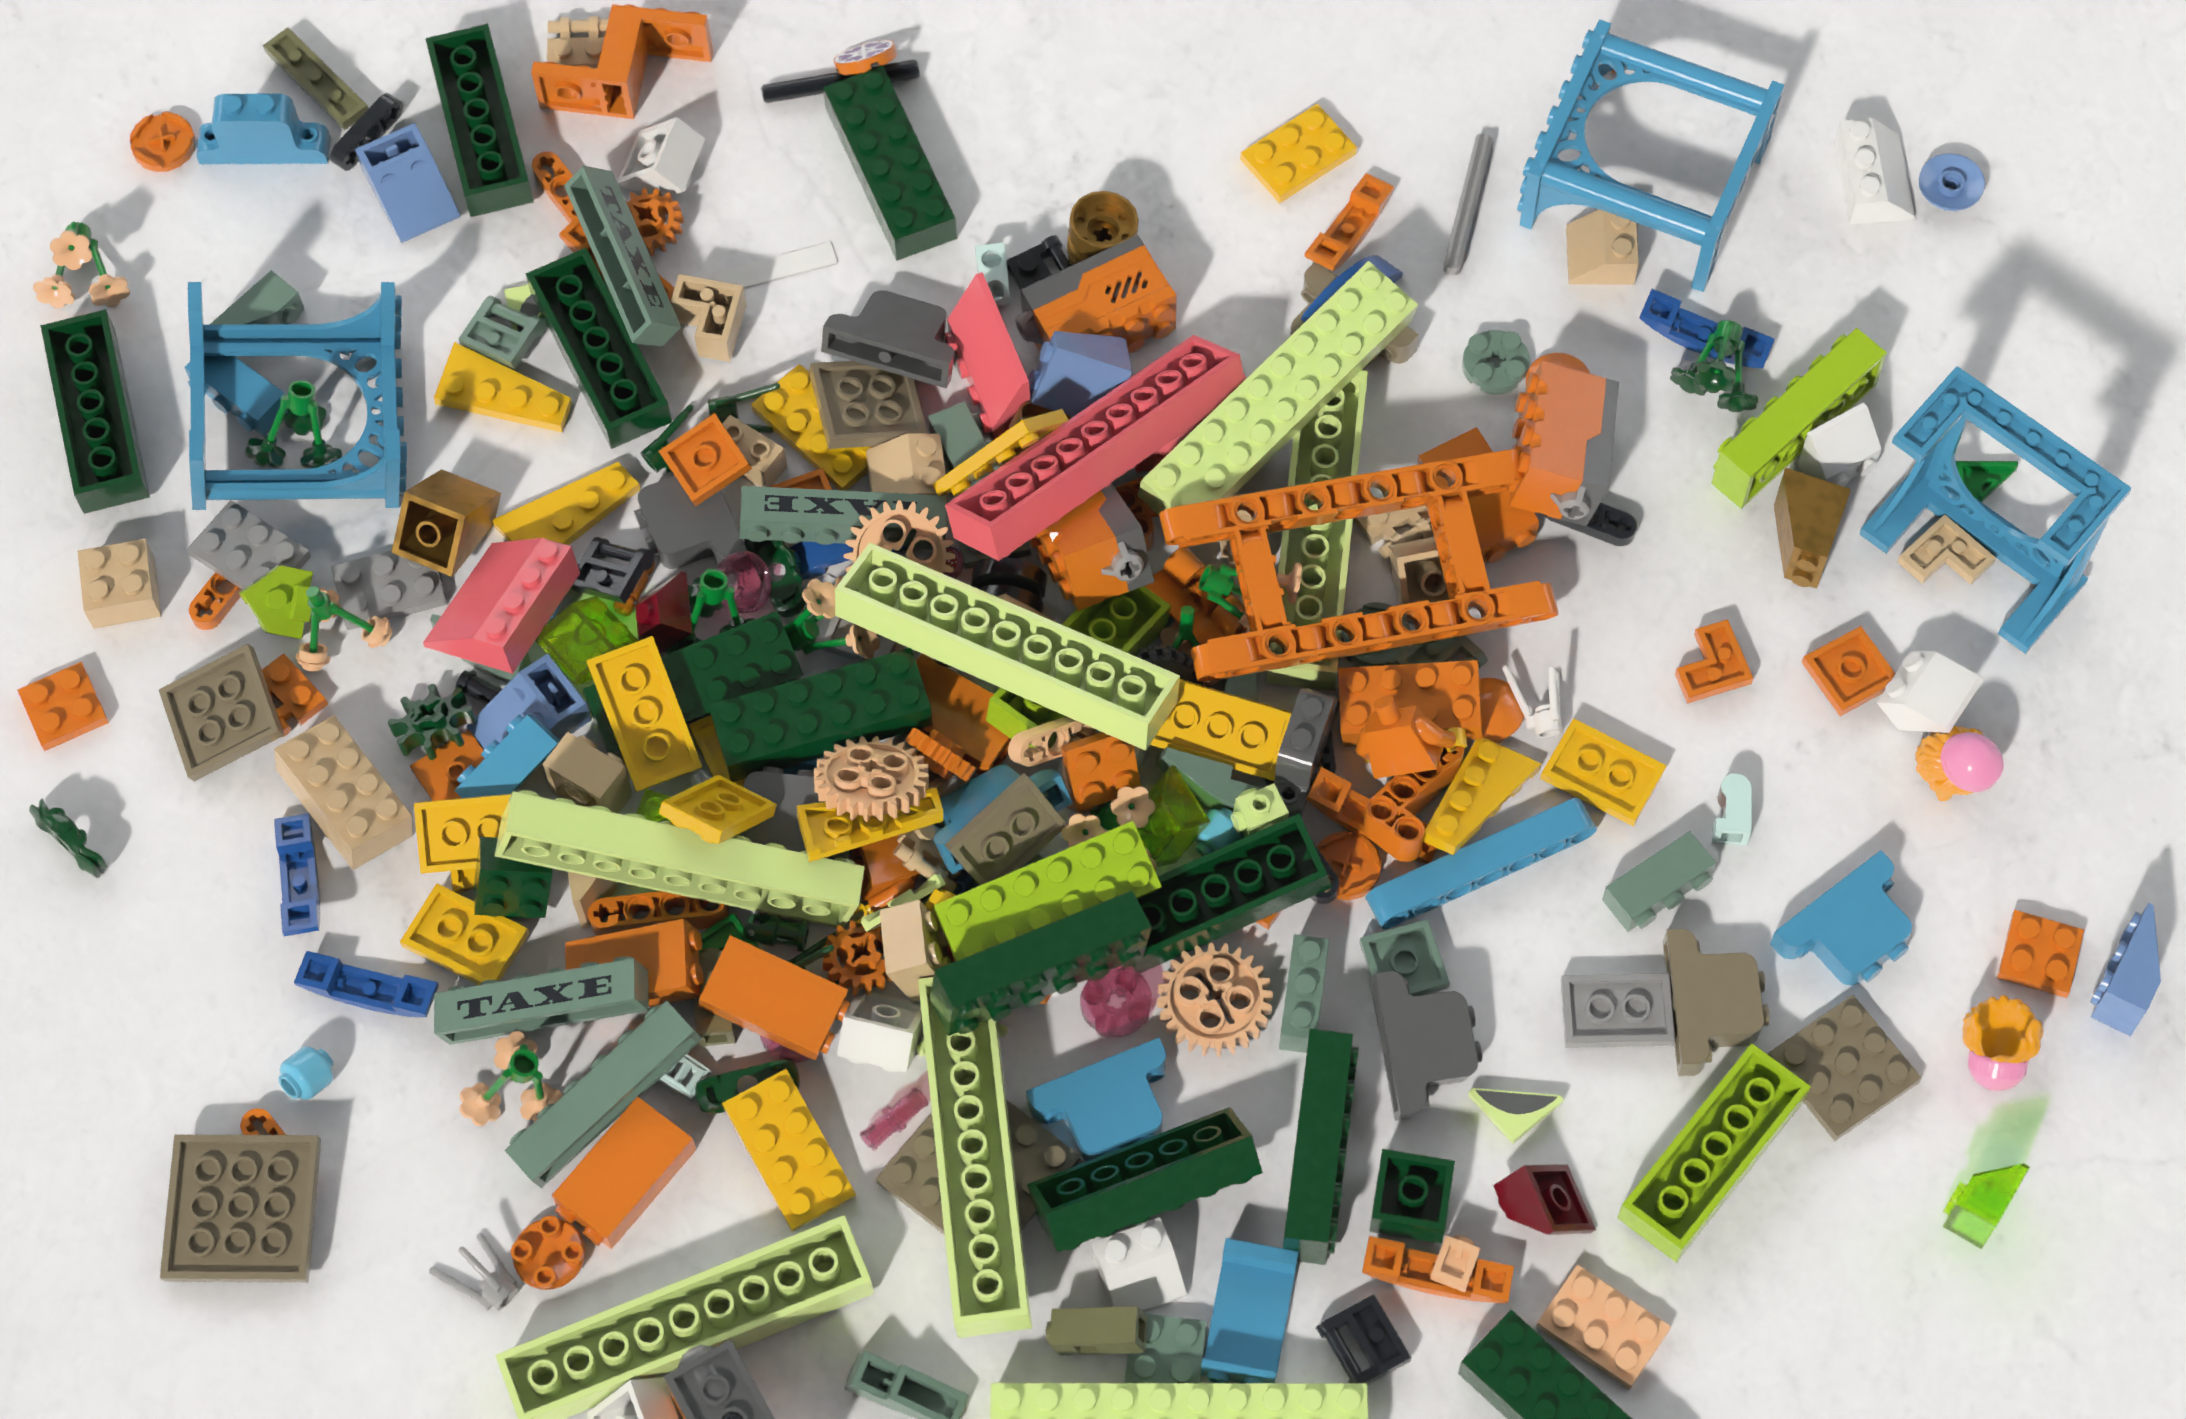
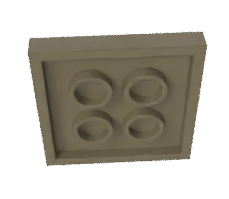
M854 361L810 364L809 374L828 449L877 446L907 433L928 434L914 379Z
M249 644L159 689L187 777L194 782L284 736L255 649Z
M1854 995L1768 1053L1770 1057L1811 1086L1803 1103L1834 1141L1919 1084L1922 1079Z

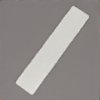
M827 242L712 272V278L715 281L742 285L744 288L837 263L832 243Z

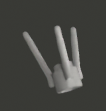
M482 1233L477 1234V1239L500 1275L495 1271L490 1273L465 1247L459 1248V1253L484 1278L479 1286L483 1291L482 1294L436 1268L431 1267L429 1269L431 1275L478 1301L486 1310H489L492 1306L498 1311L503 1309L518 1293V1288L515 1286L517 1281L507 1272Z

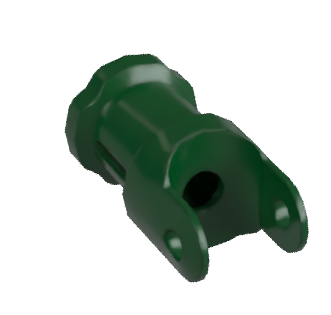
M752 914L748 918V924L743 929V934L747 939L759 941L764 945L774 947L775 944L797 947L798 951L804 952L810 923L808 920H803L802 923L783 920L780 915ZM754 919H758L760 923H754ZM753 930L754 934L751 935L748 931Z

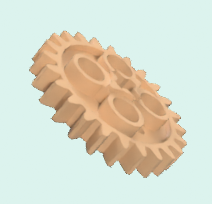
M901 500L897 501L896 509L891 510L887 502H884V512L879 513L874 507H871L870 510L873 518L869 520L862 515L859 517L863 524L862 529L851 527L850 530L857 538L856 540H846L845 543L854 549L853 552L845 553L844 558L853 560L854 563L869 542L889 551H892V549L898 551L910 530L915 529L917 533L908 546L905 555L910 560L943 574V572L954 571V568L946 564V560L955 558V554L946 552L945 549L954 542L951 539L943 540L942 536L949 529L948 527L937 529L936 524L940 519L938 515L930 520L926 518L928 507L917 513L915 512L916 505L913 501L908 510L903 509ZM889 523L899 524L903 529L902 538L896 542L888 541L883 535L884 527ZM920 540L929 541L933 546L931 556L926 559L916 557L913 552L914 545ZM852 565L845 568L846 572L849 571Z
M875 736L872 742H867L864 737H860L857 744L847 739L846 747L835 744L834 753L825 751L824 759H818L817 768H814V791L818 793L819 802L826 801V809L837 807L838 816L845 812H850L851 820L855 819L858 815H863L864 821L868 822L871 816L876 815L879 821H883L884 814H889L895 819L897 818L898 810L909 813L910 805L919 806V798H925L926 789H929L928 764H924V757L916 756L915 748L905 750V742H901L896 746L892 745V738L881 743L878 736Z
M1209 942L1208 952H1203L1196 945L1195 955L1192 957L1186 951L1181 952L1182 964L1173 959L1170 961V968L1173 973L1163 971L1162 980L1167 984H1158V993L1162 996L1157 998V1007L1163 1008L1159 1018L1160 1021H1169L1166 1025L1167 1034L1178 1031L1176 1035L1177 1044L1185 1039L1189 1040L1188 1051L1191 1052L1197 1045L1202 1046V1056H1206L1209 1048H1214L1217 1057H1220L1222 1047H1227L1233 1055L1235 1054L1236 1043L1239 1042L1245 1048L1249 1047L1248 1035L1255 1039L1260 1038V1030L1257 1026L1267 1028L1268 1019L1264 1015L1272 1014V1005L1267 1002L1273 1000V991L1266 990L1270 987V978H1260L1264 972L1263 965L1252 968L1254 963L1253 955L1248 956L1244 960L1241 959L1242 948L1239 947L1233 954L1228 953L1227 943H1224L1221 951H1216L1213 942ZM1222 971L1229 977L1226 980L1217 981L1211 975L1214 972ZM1197 975H1201L1203 977L1206 986L1198 978H1196ZM1186 990H1194L1199 996L1193 1000H1188L1181 993ZM1209 991H1210V994H1211V995L1213 996V998H1214V999H1212V1000H1210V1001H1209ZM1221 998V1008L1215 999ZM1236 999H1242L1249 1005L1244 1009H1237L1231 1005V1002ZM1224 1013H1226V1015L1234 1021L1233 1024H1229L1227 1022V1020L1224 1017ZM1206 1018H1214L1219 1024L1216 1027L1208 1028L1201 1021Z

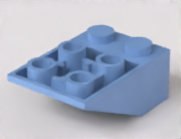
M415 123L355 149L361 169L401 243L461 217L433 156Z
M547 653L518 672L476 716L477 722L475 724H468L466 727L471 731L483 750H485L495 739L500 743L509 734L505 728L519 714L523 718L527 714H533L560 741L567 731L572 734L592 720L585 700Z
M2150 903L2147 904L2142 914L2135 911L2118 942L2119 946L2115 954L2112 955L2105 969V975L2090 1003L2096 1005L2091 1018L2130 1037L2147 1012L2161 982L2154 905Z

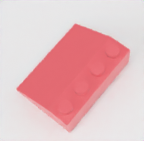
M983 272L975 275L948 317L949 332L944 333L946 344L956 351L958 360H955L961 379L967 378L970 386L967 387V393L972 406H979L981 414L978 416L982 424V430L984 434L989 432L992 440H995L1010 429L1009 425L1023 402L1030 401V387L1027 375Z
M544 538L491 543L424 640V647L513 674L580 575L572 547Z

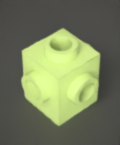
M1275 784L1258 790L1256 788L1245 790L1235 799L1234 811L1231 813L1234 828L1238 833L1243 832L1245 837L1289 817V812Z

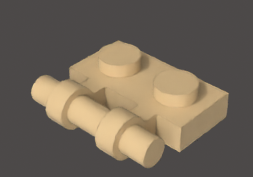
M589 16V19L571 20L570 17H560V20L548 21V33H560V38L547 39V62L552 61L562 65H586L591 68H598L604 37H600V32H606L609 19ZM589 32V37L572 38V33Z
M1427 506L1353 518V521L1372 545L1382 539L1386 541L1384 545L1379 547V552L1384 559L1390 557L1389 545L1425 539L1433 535L1430 518L1426 520L1421 518V516L1428 513ZM1407 524H1409L1411 527V529L1407 530L1401 535L1399 533H1396L1397 530L1401 529Z
M933 824L900 834L897 839L899 844L893 854L903 861L902 865L910 871L915 869L927 879L934 874H941L946 883L942 890L952 893L957 886V882L954 879L960 875L961 870L952 874L946 868L933 840L934 835L940 829Z

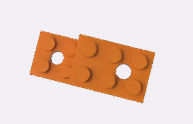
M612 4L598 68H591L586 65H562L552 61L545 63L533 61L531 74L539 107L541 109L634 119L648 55L711 62L713 46L707 15L693 11L677 12L664 8L651 9L636 7L631 4Z

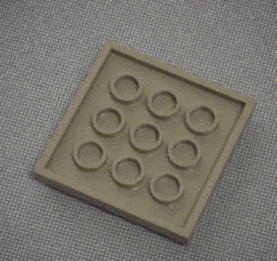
M1007 1100L1022 1231L1036 1215L1027 1184L1076 1166L1081 1161V1155ZM931 1113L876 1177V1182L945 1235Z
M174 1134L160 1279L172 1282L309 1283L321 1138L318 1135Z

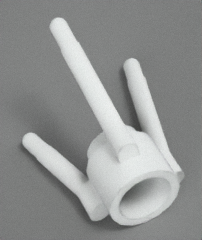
M1504 665L1502 668L1525 717L1527 730L1535 729L1536 736L1539 738L1554 737L1562 734L1564 730L1560 713L1559 672L1555 671L1553 666L1549 667L1550 704L1536 707V713L1532 715L1509 666Z

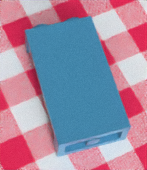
M1225 1239L1222 1266L1205 1355L1201 1365V1376L1207 1377L1209 1382H1276L1296 1272L1298 1251Z

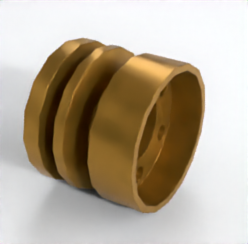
M1108 191L1091 192L1079 198L1072 207L1069 218L1066 250L1069 262L1072 265L1137 235L1139 219L1135 207L1128 199L1118 193Z

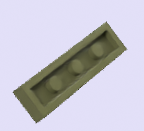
M288 27L263 45L265 53L344 131L356 123L369 109L368 105Z

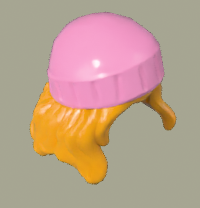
M1954 725L1949 733L1930 732L1926 738L1921 740V745L1917 746L1915 753L1916 771L1929 783L1930 789L1936 792L1939 801H1947L1954 794L1968 795L1991 788L2000 778L2004 767L2003 757L1999 748L1992 740L1984 736L1982 731L1975 728L1969 729Z
M2001 995L1997 1000L1991 996L1986 1001L1978 1003L1977 1007H1972L1970 1013H1967L1963 1018L1962 1040L1969 1049L1968 1067L1973 1079L1986 1089L2004 1091L2014 1088L2023 1080L2027 1073L2029 1059L2039 1053L2041 1048L2040 1041L2044 1031L2042 1022L2035 1019V1015L2030 1011V1007L2020 999H2009L2007 996Z

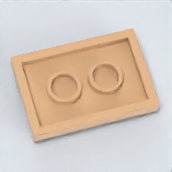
M1578 1264L1536 1325L1538 1329L1629 1390L1671 1328L1670 1325Z

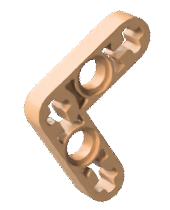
M1065 716L1014 735L1008 748L1009 757L1018 764L1032 767L1061 757L1060 746L1096 734V729ZM1056 732L1055 744L1049 748L1048 740L1052 733ZM1062 757V780L1070 795ZM1072 804L1067 806V808L1076 811ZM1094 807L1079 811V813H1088Z

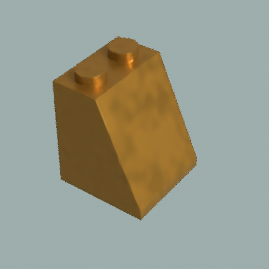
M1785 468L1774 502L1784 578L1791 580L1798 586H1810L1817 589L1851 489Z
M443 469L439 470L404 492L391 553L448 576H454L493 526L492 520L497 515L501 492Z

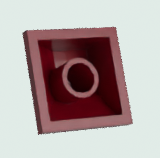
M683 571L638 599L635 606L638 639L640 641L653 636L659 654L692 634L687 573Z
M1568 1164L1524 1165L1493 1185L1498 1196L1499 1206L1505 1212L1507 1219L1547 1235L1592 1233L1596 1230Z

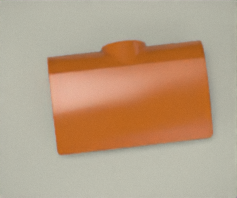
M1188 547L1178 548L1169 556L1163 569L1153 574L1154 582L1144 587L1171 605L1169 615L1179 625L1181 608L1183 606H1192L1195 609L1193 634L1200 645L1208 643V639L1246 632L1247 629L1237 622V617L1218 603L1207 599L1208 593L1199 589V580L1206 566ZM1232 592L1226 597L1221 596L1241 612L1246 611L1245 606L1232 595Z

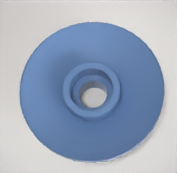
M1948 153L1937 155L1924 164L1919 175V188L1926 200L1932 205L1947 211H1961L1972 207L1979 201L1985 188V180L1981 169L1972 160L1962 155Z

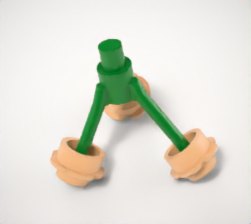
M311 586L307 589L308 605L311 608L310 642L300 645L299 652L296 654L297 662L302 665L303 669L319 671L330 662V657L327 655V647L318 643L319 623L327 622L331 617L335 618L339 615L363 628L361 638L368 642L370 648L378 647L379 645L384 646L390 640L392 628H390L388 618L372 616L366 622L342 609L338 602L340 598L335 591H326L323 588L319 589L317 586Z

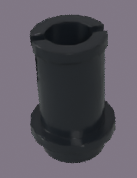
M464 670L455 688L460 687L465 696L469 695L485 704H488L502 690V688L477 677V672L473 670L470 672Z

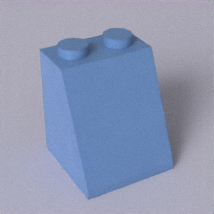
M1054 331L1050 342H1045L1041 348L1039 355L1041 362L1037 371L1032 370L1028 377L1031 402L1054 411L1063 409L1066 415L1074 417L1130 378L1132 367L1126 339L1114 336Z

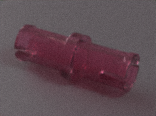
M913 1087L909 1093L892 1107L887 1105L882 1110V1115L859 1133L861 1139L869 1148L875 1151L878 1146L896 1131L902 1132L906 1128V1123L924 1107L929 1105L928 1100L919 1089L917 1090L916 1087Z

